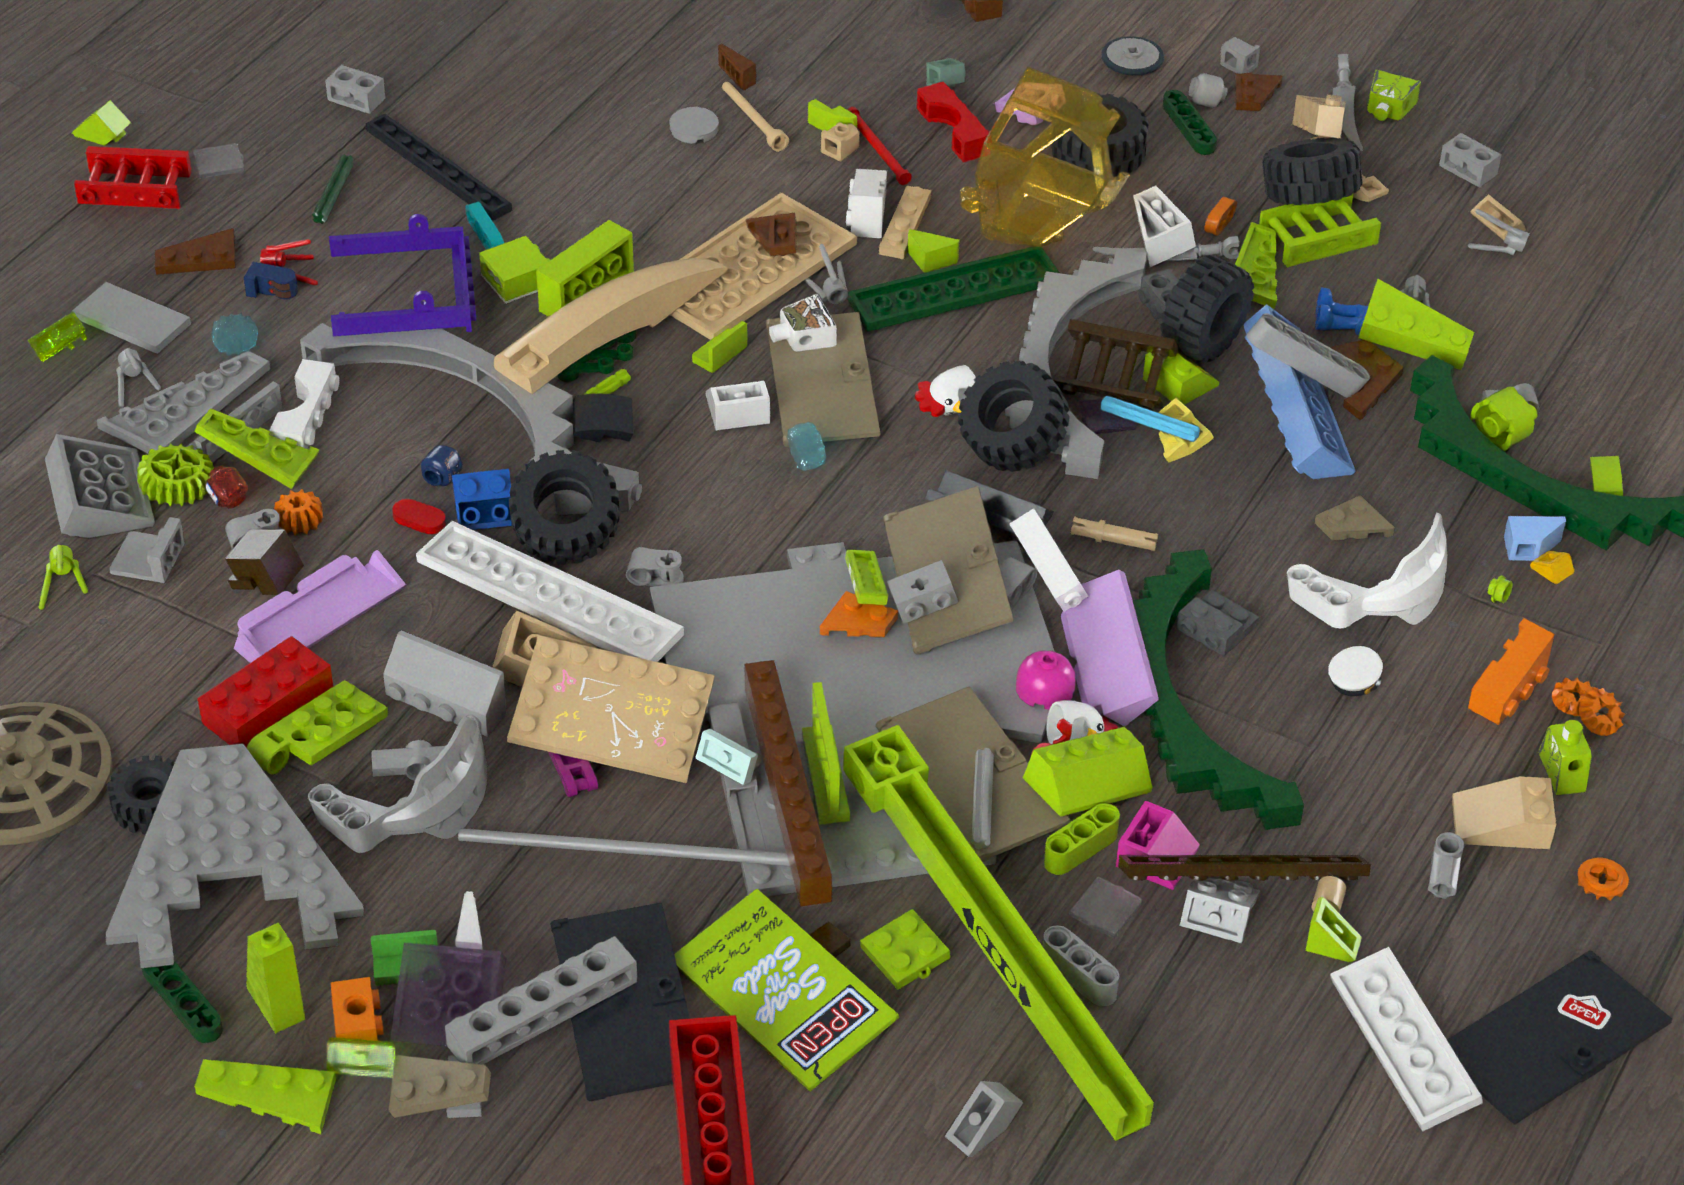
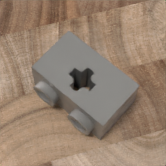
M942 560L887 581L903 624L958 603Z

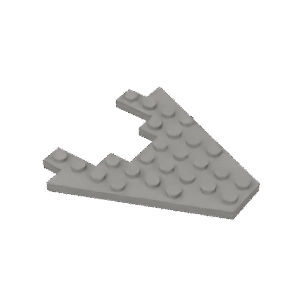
M244 744L180 750L107 929L106 945L138 942L141 968L173 965L174 956L168 912L200 908L198 882L261 875L265 901L297 897L305 949L338 946L335 919L363 916L364 908L361 901Z

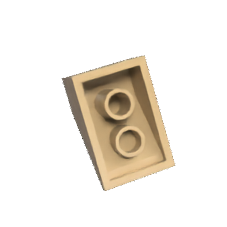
M516 610L502 631L493 668L503 672L504 680L517 686H523L538 635L594 648L597 646Z
M1519 776L1453 793L1452 804L1455 834L1462 838L1464 844L1550 849L1556 828L1551 778Z

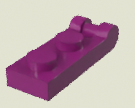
M548 752L568 798L578 795V792L587 789L590 792L598 789V782L589 761ZM582 774L583 778L574 780V776Z

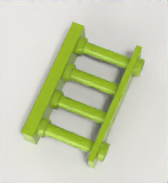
M1353 193L1349 197H1343L1340 200H1332L1326 203L1311 205L1288 204L1263 210L1260 213L1259 225L1276 230V234L1284 242L1282 262L1286 267L1378 244L1381 223L1377 218L1362 221L1352 210ZM1343 214L1350 224L1339 227L1331 216ZM1320 219L1328 230L1317 233L1308 222ZM1297 225L1306 236L1294 239L1286 228Z

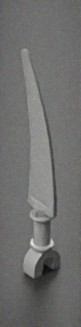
M1338 54L1339 69L1337 70V75L1339 76V82L1337 87L1333 88V95L1342 96L1341 101H1346L1342 131L1349 141L1351 140L1356 143L1361 152L1363 147L1358 136L1354 118L1356 86H1351L1349 81L1351 70L1348 64V54Z
M1232 236L1223 242L1219 241L1218 244L1201 245L1198 243L1196 247L1165 261L1197 259V257H1202V255L1219 254V256L1225 255L1229 259H1237L1239 255L1238 249L1232 247H1239L1238 236ZM1093 247V251L1115 256L1116 248ZM1119 248L1146 252L1145 248Z

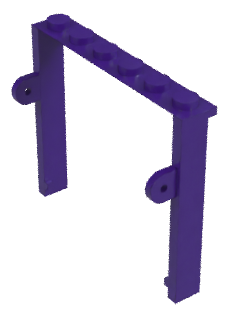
M415 214L410 217L408 221L409 230L329 236L331 257L452 248L456 306L434 307L433 295L428 291H419L413 297L414 309L352 314L339 312V315H331L333 337L466 327V332H472L471 321H476L469 236L463 235V226L429 229L428 219L422 214Z

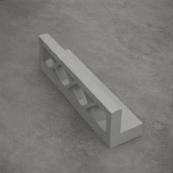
M274 381L231 412L229 416L245 421L247 427L259 428L283 409L279 384ZM199 436L188 445H193L195 450L202 449L204 454L209 455L211 462H214L227 452L202 436Z

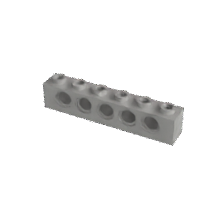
M615 936L605 942H599L586 952L567 959L563 964L540 973L529 982L516 986L508 993L492 1001H487L472 1012L452 1020L451 1023L445 1025L447 1046L459 1062L483 1065L636 983V960Z

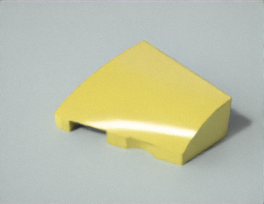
M1177 398L1158 412L1200 428V435L1194 442L1162 431L1159 432L1160 440L1164 447L1163 455L1168 462L1188 456L1214 439L1211 431L1194 417L1192 411Z

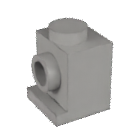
M1233 37L1221 47L1220 65L1235 73H1249L1258 67L1260 46L1255 45L1253 47Z

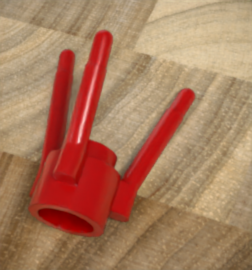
M300 240L276 246L267 245L266 248L261 250L260 263L284 267L286 260H313L314 255H285V252L281 251L308 245L311 243V240ZM296 274L297 281L312 285L318 284L317 280Z

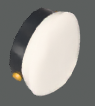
M1353 646L1340 651L1332 658L1329 664V676L1334 688L1341 694L1361 696L1369 694L1379 687L1383 663L1380 656L1372 649L1363 646Z

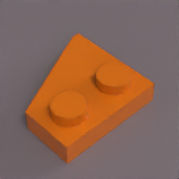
M845 591L820 625V635L829 636V631H847V636L859 637L867 635L870 637H885L898 619V610L885 605L858 604L856 595Z

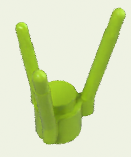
M57 545L49 552L50 562L46 564V575L39 603L40 610L45 608L54 572L58 575H66L72 570L84 594L88 593L86 583L79 569V562L73 559L72 550L68 546Z

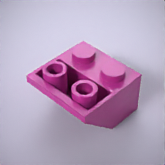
M1145 800L1119 840L1116 867L1119 864V855H1195L1200 844L1173 811ZM1147 876V880L1174 890L1182 876H1178V879L1173 881L1160 879L1159 876Z

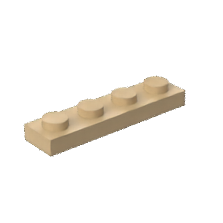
M906 186L880 243L879 255L900 259L905 258L908 251V232L910 229H918L931 199V190Z

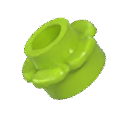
M1503 575L1499 576L1498 579H1492L1488 587V595L1492 596L1491 601L1493 603L1495 601L1505 603L1508 600L1513 587L1512 581L1506 580V577Z

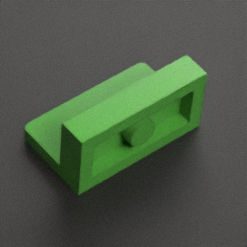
M436 930L375 935L371 937L375 986L441 979Z

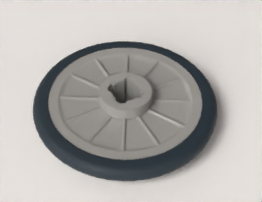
M1136 36L1113 39L1103 47L1101 52L1102 60L1107 67L1125 75L1149 74L1160 68L1164 62V53L1156 43Z

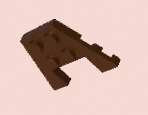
M1366 340L1330 347L1360 364L1370 375V379L1357 393L1344 399L1343 407L1359 420L1366 416V411L1370 407L1373 408L1377 404L1378 398L1383 393L1386 394L1403 374L1402 365L1372 342Z

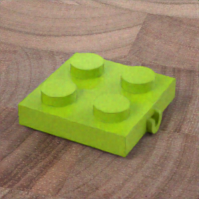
M913 909L860 940L861 949L897 990L918 977L921 979L927 978L933 968L950 959V950Z

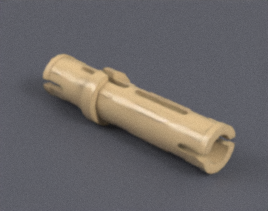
M1074 516L1071 528L1072 535L1095 538V542L1100 543L1104 540L1152 551L1156 549L1158 533L1154 534L1105 524V520L1096 522Z

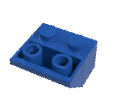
M509 469L452 475L458 524L472 530L512 526L509 509L511 488Z

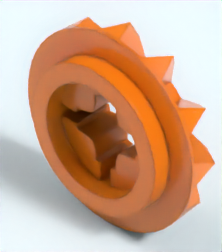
M1578 677L1574 681L1564 678L1562 683L1556 682L1552 691V701L1562 712L1573 716H1580L1579 705L1582 697L1587 692L1598 690V688L1591 687L1589 681L1580 682ZM1573 692L1579 693L1580 698L1578 701H1576Z
M1604 688L1591 690L1580 701L1579 713L1581 720L1594 734L1600 736L1611 735L1623 726L1622 718L1625 716V713L1620 708L1622 702H1618L1614 698V693H1607ZM1605 707L1608 708V713L1596 716L1595 713L1599 712L1598 710Z
M1606 858L1586 860L1580 865L1577 873L1578 885L1584 887L1585 894H1595L1597 900L1601 896L1606 897L1609 901L1614 896L1622 897L1629 883V877L1625 869L1617 862ZM1602 874H1606L1605 884L1599 883V878L1602 877Z

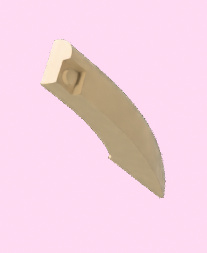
M690 258L653 265L618 277L578 297L536 325L494 357V368L533 394L568 366L603 344L648 325L653 328L725 273L727 266L712 260Z

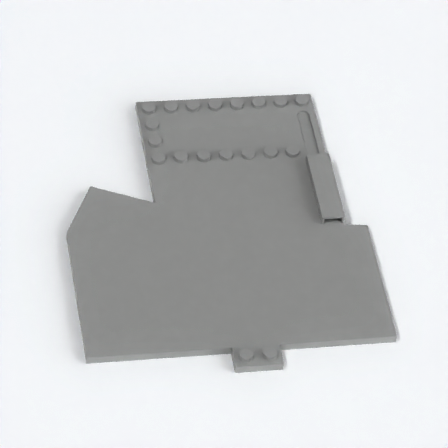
M1017 541L994 543L1000 566L1009 557L1024 562ZM844 542L787 549V559L790 566L788 570L650 587V598L655 614L684 627V636L663 656L665 664L715 675L704 721H708L710 729L761 754L745 693L744 664L774 660L817 822L818 817L802 740V727L812 726V683L822 682L850 810V821L829 824H819L818 822L832 874V887L929 874L886 811L882 809L872 813L843 771L844 746L879 733L875 727L879 720L889 716H896L970 686L1008 738L1042 743L1046 732L1049 710L1044 709V705L1035 703L1034 707L1026 704L1019 698L1016 692V675L1022 661L1034 652L1042 650L1054 651L1033 586L1011 609L1014 621L931 648L930 651L921 654L913 652L908 623L903 624L899 612L897 621L885 637H870L867 635L859 637L847 636V631H829V636L820 635V625L845 591L855 594L845 560L846 549ZM893 557L877 558L888 593V602L885 606L898 610L887 581L897 578ZM763 759L759 766L754 769L751 782L745 785L720 772L737 849L786 853ZM996 855L990 857L983 864H996ZM740 862L748 895L755 889L761 891L765 896L796 892L790 866Z

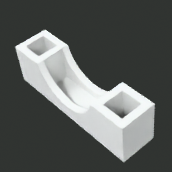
M303 359L295 375L297 397L305 402L295 409L278 412L269 431L271 436L284 441L286 437L297 441L296 445L308 449L309 445L314 443L317 427L322 425L325 409H329L333 392L338 390L339 376L335 373L334 363Z

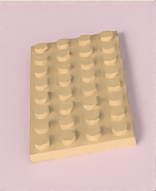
M779 193L681 258L712 260L727 266V271L670 315L711 340L726 329H732L741 321L747 320L826 266L819 248L820 244L825 246L829 259L832 262L857 244V236L785 194ZM795 212L797 220L796 253L784 256H770L747 229L746 219Z

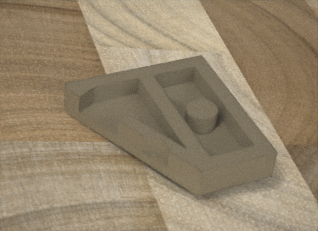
M1361 495L1316 515L1315 524L1331 540L1368 538V533L1383 532L1384 537H1391L1394 533V526Z

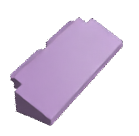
M378 550L373 552L369 563L365 566L357 557L351 559L347 555H342L301 580L297 585L298 592L294 595L291 592L284 591L242 616L237 623L239 632L234 649L250 663L290 636H293L309 649L403 590L406 584Z
M1116 570L1081 584L1089 597L1082 600L1078 606L1069 608L1065 612L1063 611L1061 620L1070 656L1077 660L1074 671L1081 702L1093 706L1100 715L1103 713L1106 717L1125 727L1157 702L1159 698L1126 575L1121 570Z

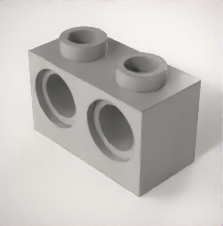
M341 65L325 80L328 101L370 114L385 99L384 79L360 70Z
M1460 133L1443 145L1439 166L1480 188L1498 175L1501 154Z

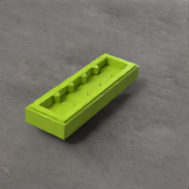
M846 550L845 560L858 604L887 605L888 593L875 552Z

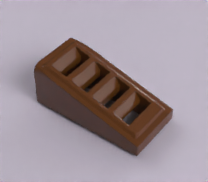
M722 43L718 45L719 66L742 90L755 85L756 63Z

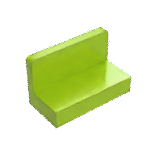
M741 321L732 329L728 328L712 338L692 354V362L711 373L717 371L748 347L747 323Z

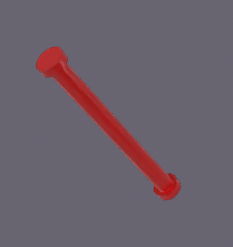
M856 107L848 108V111L857 116V129L893 171L900 185L908 184L912 179L911 173L908 170H904L860 117L859 110Z

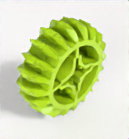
M170 443L168 447L159 445L158 450L150 449L148 455L142 456V460L137 468V482L143 495H147L149 501L157 500L159 505L168 503L170 507L173 504H179L182 507L183 503L186 502L193 504L195 499L203 500V496L209 494L206 490L207 482L210 487H213L215 481L214 466L209 455L204 454L202 449L195 450L193 445L184 447L182 443L179 446H173Z

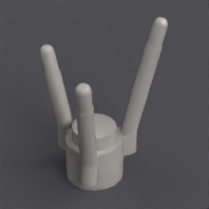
M1480 209L1475 210L1476 214L1508 231L1503 242L1508 244V246L1470 243L1468 248L1505 252L1510 255H1514L1516 250L1519 252L1523 251L1530 233L1513 228Z
M820 244L819 248L830 277L824 281L823 290L809 277L804 281L819 294L822 301L828 300L832 304H838L843 302L848 296L841 261L837 262L839 276L837 278L825 246Z
M1419 275L1409 277L1405 282V288L1400 291L1417 301H1423L1424 305L1430 307L1429 294L1425 292V280Z
M126 348L119 354V367L116 369L118 375L119 408H124L125 375L135 377L140 372H143L156 390H161V386L147 369L146 364L141 361L137 351Z

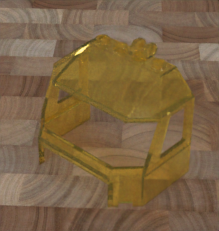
M1027 66L984 141L975 173L976 188L964 186L960 189L962 209L970 213L979 211L981 235L990 240L1034 247H1043L1061 241L1064 237L1063 229L1083 215L1105 209L1113 203L1130 176L1126 172H1121L1115 178L1112 176L1107 137L1121 115L1115 109L1108 110L1102 105L1103 98L1096 92ZM1015 110L1051 122L1045 130L1023 149L1019 150L997 141ZM1071 130L1091 149L1094 172L1046 155L1040 151Z

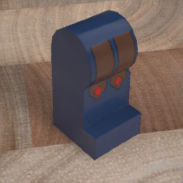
M252 262L244 276L247 297L256 298L258 294L276 295L280 299H290L295 297L298 292L296 274L289 268Z

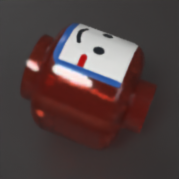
M218 466L210 471L205 486L217 506L232 509L245 501L248 485L235 467L224 468L223 466Z

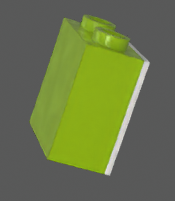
M527 236L479 252L481 276L505 304L538 292L536 270L550 261L549 258H545L542 255L539 247L533 244Z

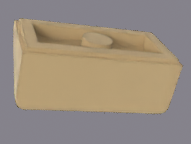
M1489 194L1470 211L1474 217L1503 240H1505L1508 231L1476 214V209L1490 214L1513 228L1526 231L1523 222Z

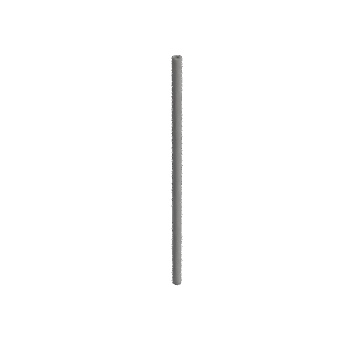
M460 828L458 832V840L468 842L790 866L787 853L463 828Z

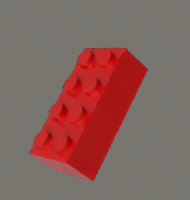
M290 636L197 698L202 724L227 744H244L247 748L249 742L257 734L334 687L331 665L293 636Z

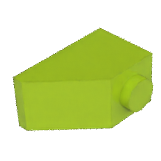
M109 100L71 133L75 137L105 146L111 140L116 143L126 135L124 129L131 122Z

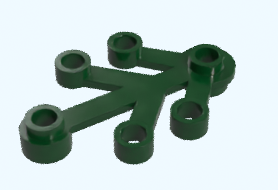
M636 330L617 337L589 352L557 375L558 378L562 381L570 382L576 380L579 373H612L614 371V360L629 361L633 358V347L630 344H621L617 347V350L605 349L617 341L620 343L633 342L636 339ZM589 360H598V363H586V362L589 361Z

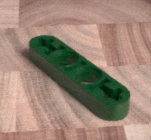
M1179 90L1166 91L1163 96V109L1194 151L1202 155L1214 153L1217 142L1216 135L1186 95Z
M175 961L173 965L162 966L163 972L161 974L157 967L142 968V973L146 980L197 1041L211 1043L220 1038L223 1027L219 1013ZM170 981H180L182 983L174 990L164 987ZM188 1001H195L199 1003L198 1006L192 1010H184L181 1008V1006ZM203 1017V1021L206 1023V1025L209 1026V1027H210V1026H212V1027H211V1028H207L206 1026H202V1027H201L200 1018Z

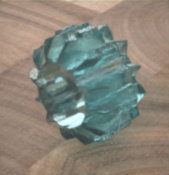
M230 313V316H220L219 321L213 322L212 342H214V346L217 347L219 352H226L228 356L232 353L239 355L240 352L250 351V348L256 346L258 330L251 316L244 317L242 313L238 315Z
M800 423L788 429L787 440L791 451L790 454H792L798 468L804 471L813 470L825 464L827 455L823 439L813 423Z

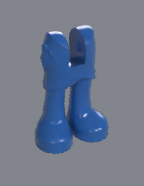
M1321 287L1316 305L1315 329L1321 331L1355 329V334L1359 335L1368 306L1336 303L1332 299L1330 289Z

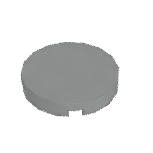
M683 108L672 114L669 120L673 137L685 143L695 144L697 140L702 139L704 142L709 141L719 131L718 117L714 112L706 108Z

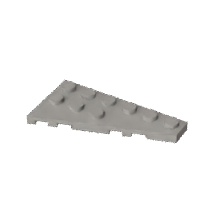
M247 351L221 363L220 369L209 374L203 371L195 375L196 379L187 384L181 381L144 398V403L132 409L126 406L119 410V415L110 419L104 416L96 420L98 429L148 454L150 449L158 450L159 445L168 447L171 443L173 446H178L194 433L197 424L210 408L216 411L222 410L270 370V363L268 360Z

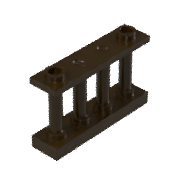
M1070 319L1067 329L1076 342L1066 377L1054 376V382L1061 392L1071 395L1080 392L1100 397L1111 396L1125 402L1138 404V406L1149 410L1163 408V402L1159 396L1155 395L1164 359H1167L1168 356L1174 358L1177 356L1179 347L1175 339ZM1090 341L1098 342L1101 345L1092 383L1077 380L1085 346ZM1116 346L1124 347L1127 351L1118 388L1102 385L1111 351ZM1142 351L1152 353L1151 355L1154 356L1144 393L1129 390L1137 356Z

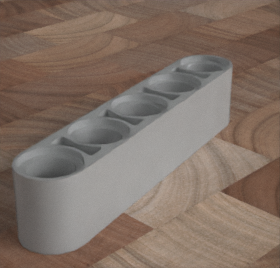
M1269 313L1263 314L1247 333L1248 340L1258 349L1346 398L1357 393L1370 379L1369 373L1360 364Z

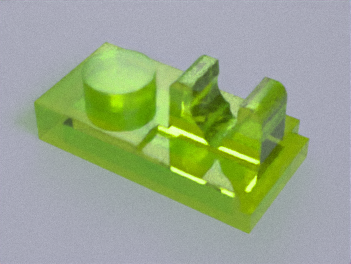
M73 311L27 341L43 362L64 349L66 345L69 349H73L74 345L72 342L81 337L85 341L87 336L84 332L86 330Z
M336 1037L328 1039L327 1071L343 1075L393 1078L395 1044H392V1042Z

